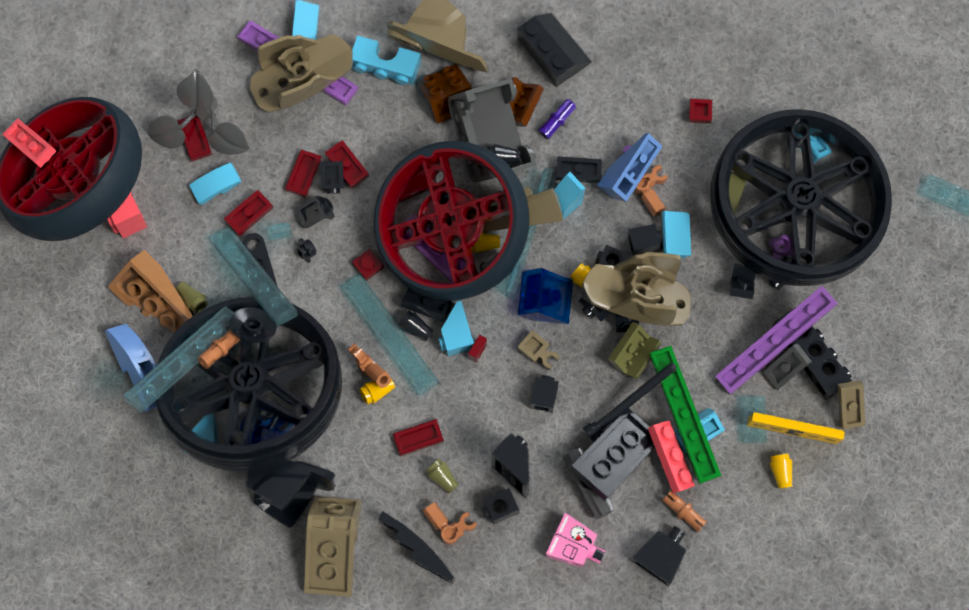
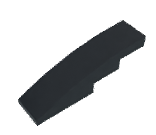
M384 511L381 513L378 519L379 523L397 532L394 538L395 542L414 552L410 558L411 562L451 584L454 583L455 578L423 539Z

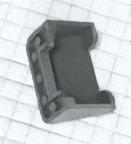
M512 78L450 96L448 106L458 141L473 143L488 149V146L497 144L520 150V162L508 164L514 172L536 165L534 150L528 145L521 144L510 102H513L517 95V88ZM464 159L467 173L473 182L496 178L483 166Z

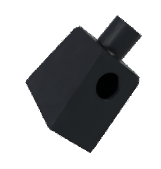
M676 526L672 528L668 535L658 531L634 555L631 561L669 587L686 552V549L679 544L686 533Z

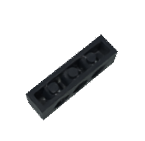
M791 311L775 320L773 327L778 322H780L785 316H787ZM812 326L805 332L806 337L797 338L788 346V349L798 343L812 362L803 370L827 401L838 393V384L852 382V376L850 371L845 366L842 367L838 362V356L833 348L827 347L823 341L824 336L817 328L814 329ZM808 349H817L819 356L814 357L810 355ZM822 367L831 368L833 375H825Z

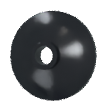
M249 307L240 309L231 316L230 329L236 337L243 341L261 343L275 335L277 323L274 317L267 311Z

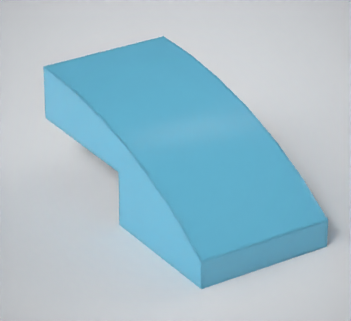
M228 163L200 177L189 186L198 203L203 205L219 193H227L242 181L233 164Z

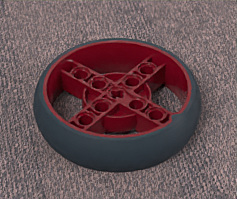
M74 97L59 101L43 109L25 123V125L56 150L49 161L41 168L10 141L0 157V211L16 230L29 237L44 241L72 239L93 230L117 211L130 194L138 178L142 162L140 137L130 117L113 103L94 97ZM91 127L80 137L65 138L80 129ZM108 153H110L106 165L97 177L100 170L101 160ZM37 165L35 177L28 182V179L32 171ZM76 197L57 209L42 212L55 200H68Z
M444 141L419 148L394 167L379 191L375 204L373 224L378 251L383 262L396 279L410 290L422 296L436 300L454 301L471 298L492 289L511 272L524 250L529 232L530 217L524 188L512 168L502 158L480 145L462 141ZM449 159H465L483 166L498 179L504 191L477 199L469 191L455 187ZM425 170L431 194L421 204L416 219L395 225L396 209L402 193L411 180L419 172ZM443 172V179L437 183V174ZM448 193V202L446 204H442L443 195ZM493 202H497V210L491 213L490 205ZM475 208L476 216L470 220L468 217L469 211ZM510 215L508 233L501 251L494 261L478 274L471 247L481 237L484 223ZM450 217L455 218V221H452L453 225L448 224V221L451 220ZM432 222L433 230L427 233L426 226ZM411 228L412 236L406 239L405 233ZM459 237L460 245L454 248L453 240ZM425 242L434 251L446 254L453 283H440L422 277L406 263L399 250ZM462 259H465L466 266L463 270H460L458 264Z

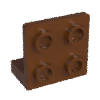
M457 64L447 66L438 72L417 80L418 86L430 104L437 124L452 118L448 106L449 97L472 89Z

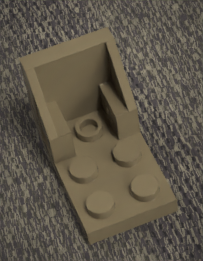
M315 496L308 514L306 529L304 593L352 596L354 551L358 537L362 500Z

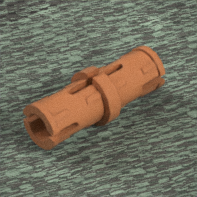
M230 329L220 339H215L211 343L212 346L198 356L199 363L208 369L221 356L225 357L228 354V350L241 339L236 337Z
M672 490L668 493L671 499L666 496L662 500L663 503L678 514L677 517L680 520H685L697 533L702 529L701 526L708 522L692 509L690 503L686 504L679 496L673 494Z

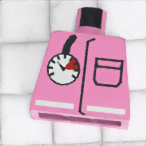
M565 513L547 550L546 557L583 568L587 558L600 564L606 551L593 545L597 537L596 533Z

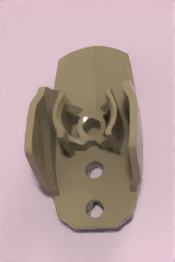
M423 0L406 25L388 21L386 35L397 42L479 71L487 72L488 70L481 56L464 50L467 28L465 27L466 16L448 0Z
M335 34L317 40L301 35H286L262 44L257 48L261 69L251 77L250 89L259 108L269 113L289 108L312 97L349 72L353 63L352 48ZM282 82H288L285 87H280ZM264 91H268L266 97H262Z
M647 252L641 255H634L615 266L596 264L588 272L582 283L583 290L591 304L633 320L662 326H681L690 317L691 294L686 286L675 281L680 267L681 257L679 255Z

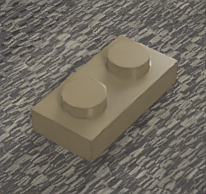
M861 380L838 384L840 426L843 430L865 426L863 383Z

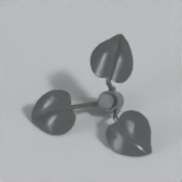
M197 69L183 79L177 87L178 98L184 105L194 106L195 110L180 125L172 116H160L148 128V135L152 140L167 148H178L185 140V134L181 129L197 115L200 119L211 118V130L214 133L210 135L209 142L216 151L222 154L236 155L245 153L250 148L243 132L236 125L224 122L220 123L217 128L215 127L216 113H214V110L217 107V100L213 96L208 82Z

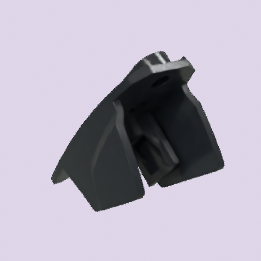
M292 460L272 468L249 471L246 487L254 492V504L287 528L293 527L310 503L316 489L332 491L336 485L334 483L335 474L332 471L305 462H295Z

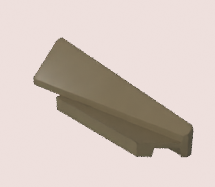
M530 187L524 188L529 206V226L563 220L560 200L553 188L536 195ZM493 202L490 205L491 213L497 210V202ZM475 208L469 211L468 217L470 220L476 216ZM510 215L484 223L483 232L508 229Z

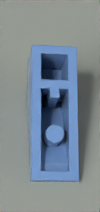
M645 133L608 168L597 186L611 198L627 202L663 146L649 133Z

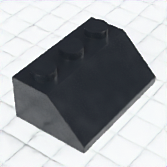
M552 13L534 16L517 28V39L556 87L592 63Z
M510 433L491 453L492 467L527 498L530 485L529 449L526 447L528 443L520 435L515 437Z

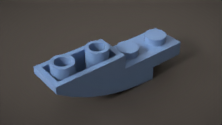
M127 324L105 330L123 373L128 372L144 411L147 412L157 408L154 396L157 365L148 349Z

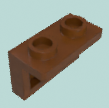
M512 77V81L517 88L515 100L510 102L516 126L527 127L544 88L539 84L522 83L517 77Z

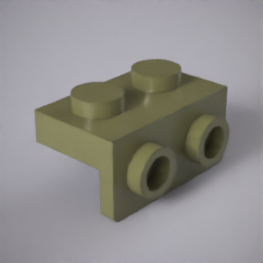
M632 322L608 360L621 374L638 379L651 360L649 353L656 351L661 342L659 339L650 337L640 324Z

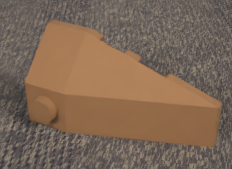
M145 250L132 258L108 286L123 303L130 307L132 304L142 309L143 315L147 317L150 314L159 319L163 327L174 333L187 320L193 317L162 267Z

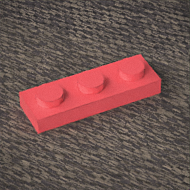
M18 118L2 134L40 168L56 152L50 144Z
M670 420L648 427L673 494L694 487V481Z

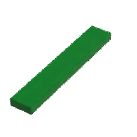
M672 346L650 352L649 356L656 374L669 363L676 365V370L664 379L660 385L698 484L721 477L722 475Z

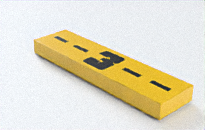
M756 412L747 419V426L833 444H838L844 440L843 430Z

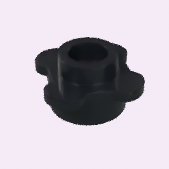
M300 238L299 244L296 247L297 253L301 259H305L309 263L311 262L310 258L316 255V249L309 239L304 241Z

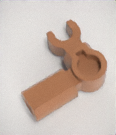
M661 165L655 166L652 169V173L644 174L633 191L635 194L641 195L642 201L653 217L666 209L654 189H651L655 184L665 183L668 178L667 174L663 177L657 176L656 173L661 171Z
M355 343L348 348V351L356 359L355 364L367 378H370L380 388H385L389 385L392 378L369 355L364 353L361 348H358Z
M435 502L422 511L435 530L441 532V541L446 545L455 544L464 535V531H472L477 526L476 522L472 525L465 524L464 520L469 517V512L464 513L458 523L454 522L448 525L449 520Z

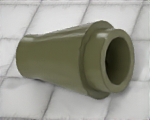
M181 282L176 287V291L190 312L197 314L206 308L208 301L204 294L192 288L186 282Z
M438 459L425 470L429 475L427 477L445 489L448 494L459 485L445 461L442 462Z

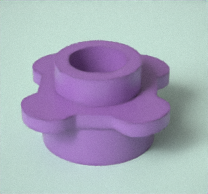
M788 235L770 239L769 246L773 249V257L780 259L785 255L791 256Z

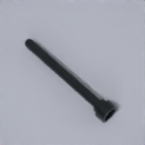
M669 363L599 421L589 422L582 427L588 437L595 442L601 436V433L604 432L602 429L676 370V365Z

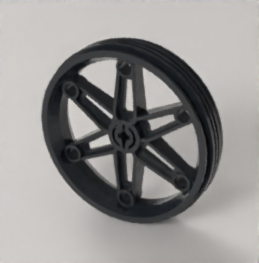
M791 109L760 117L747 124L735 134L724 148L714 168L710 185V202L714 223L720 237L729 251L743 265L756 274L777 283L792 286H814L833 282L849 275L864 264L877 249L890 221L892 192L887 170L879 154L872 144L855 128L825 113L804 109ZM787 132L786 170L744 151L761 138ZM794 132L800 133L802 137H798ZM809 134L832 142L847 153L852 160L815 174ZM796 148H801L805 177H795ZM737 160L744 161L746 165H741ZM853 166L858 167L861 172L856 171ZM756 168L784 182L781 190L754 173L753 169ZM732 171L770 197L735 218L729 195V182ZM842 173L845 174V179L821 193L817 183ZM863 177L867 182L871 197V217L869 223L832 198V196ZM779 202L785 210L784 212L756 222L754 219L756 216ZM823 205L849 223L848 227L818 213L817 211L820 206ZM797 218H807L805 248H800ZM786 221L792 263L780 260L766 253L755 245L748 236ZM739 223L745 224L748 229L741 228ZM816 225L858 244L854 250L842 258L829 263L814 265ZM856 229L861 230L864 235L858 234ZM799 258L804 259L807 262V265H803L799 261Z
M268 297L236 298L202 310L187 320L172 335L165 345L156 367L154 381L155 403L167 433L182 450L194 459L211 467L227 471L249 472L263 470L283 464L297 457L310 448L323 435L338 408L342 393V370L333 340L311 314L294 304ZM253 307L267 311L274 317L277 325L299 333L310 342L306 346L268 357L269 340L261 342L259 344L258 363L248 361L253 343L243 341L238 357L228 353L225 357L221 356L218 361L233 368L229 375H226L213 364L206 369L198 361V356L212 346L204 341L222 331L230 329L231 316L243 308ZM186 358L214 378V380L192 392L174 399L175 381ZM301 360V363L273 376H270L268 371ZM324 366L322 389L313 408L283 386L313 369ZM228 390L229 394L198 406L195 404L220 391ZM268 390H271L293 406V408L288 410L264 398ZM239 403L249 404L242 431H237ZM229 408L225 445L209 441L197 435L185 425L190 420ZM259 408L296 425L276 438L249 445Z

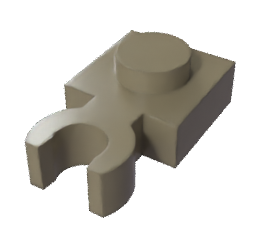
M533 330L517 347L532 362L536 363L538 359L542 360L543 367L547 370L552 369V366L547 363L548 358H554L557 362L559 361V355L556 352L547 351L550 344Z

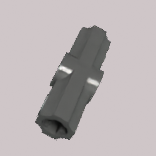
M581 448L575 449L562 458L568 469L579 459L583 452ZM569 470L579 492L583 495L596 520L614 511L608 498L604 501L592 489L584 488L582 480Z

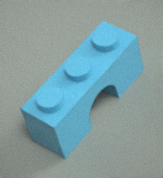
M357 35L352 49L353 70L359 73H373L374 76L380 79H394L395 82L401 85H414L421 64L420 53L399 47L398 53L393 59L382 60L378 57L380 51L379 42Z

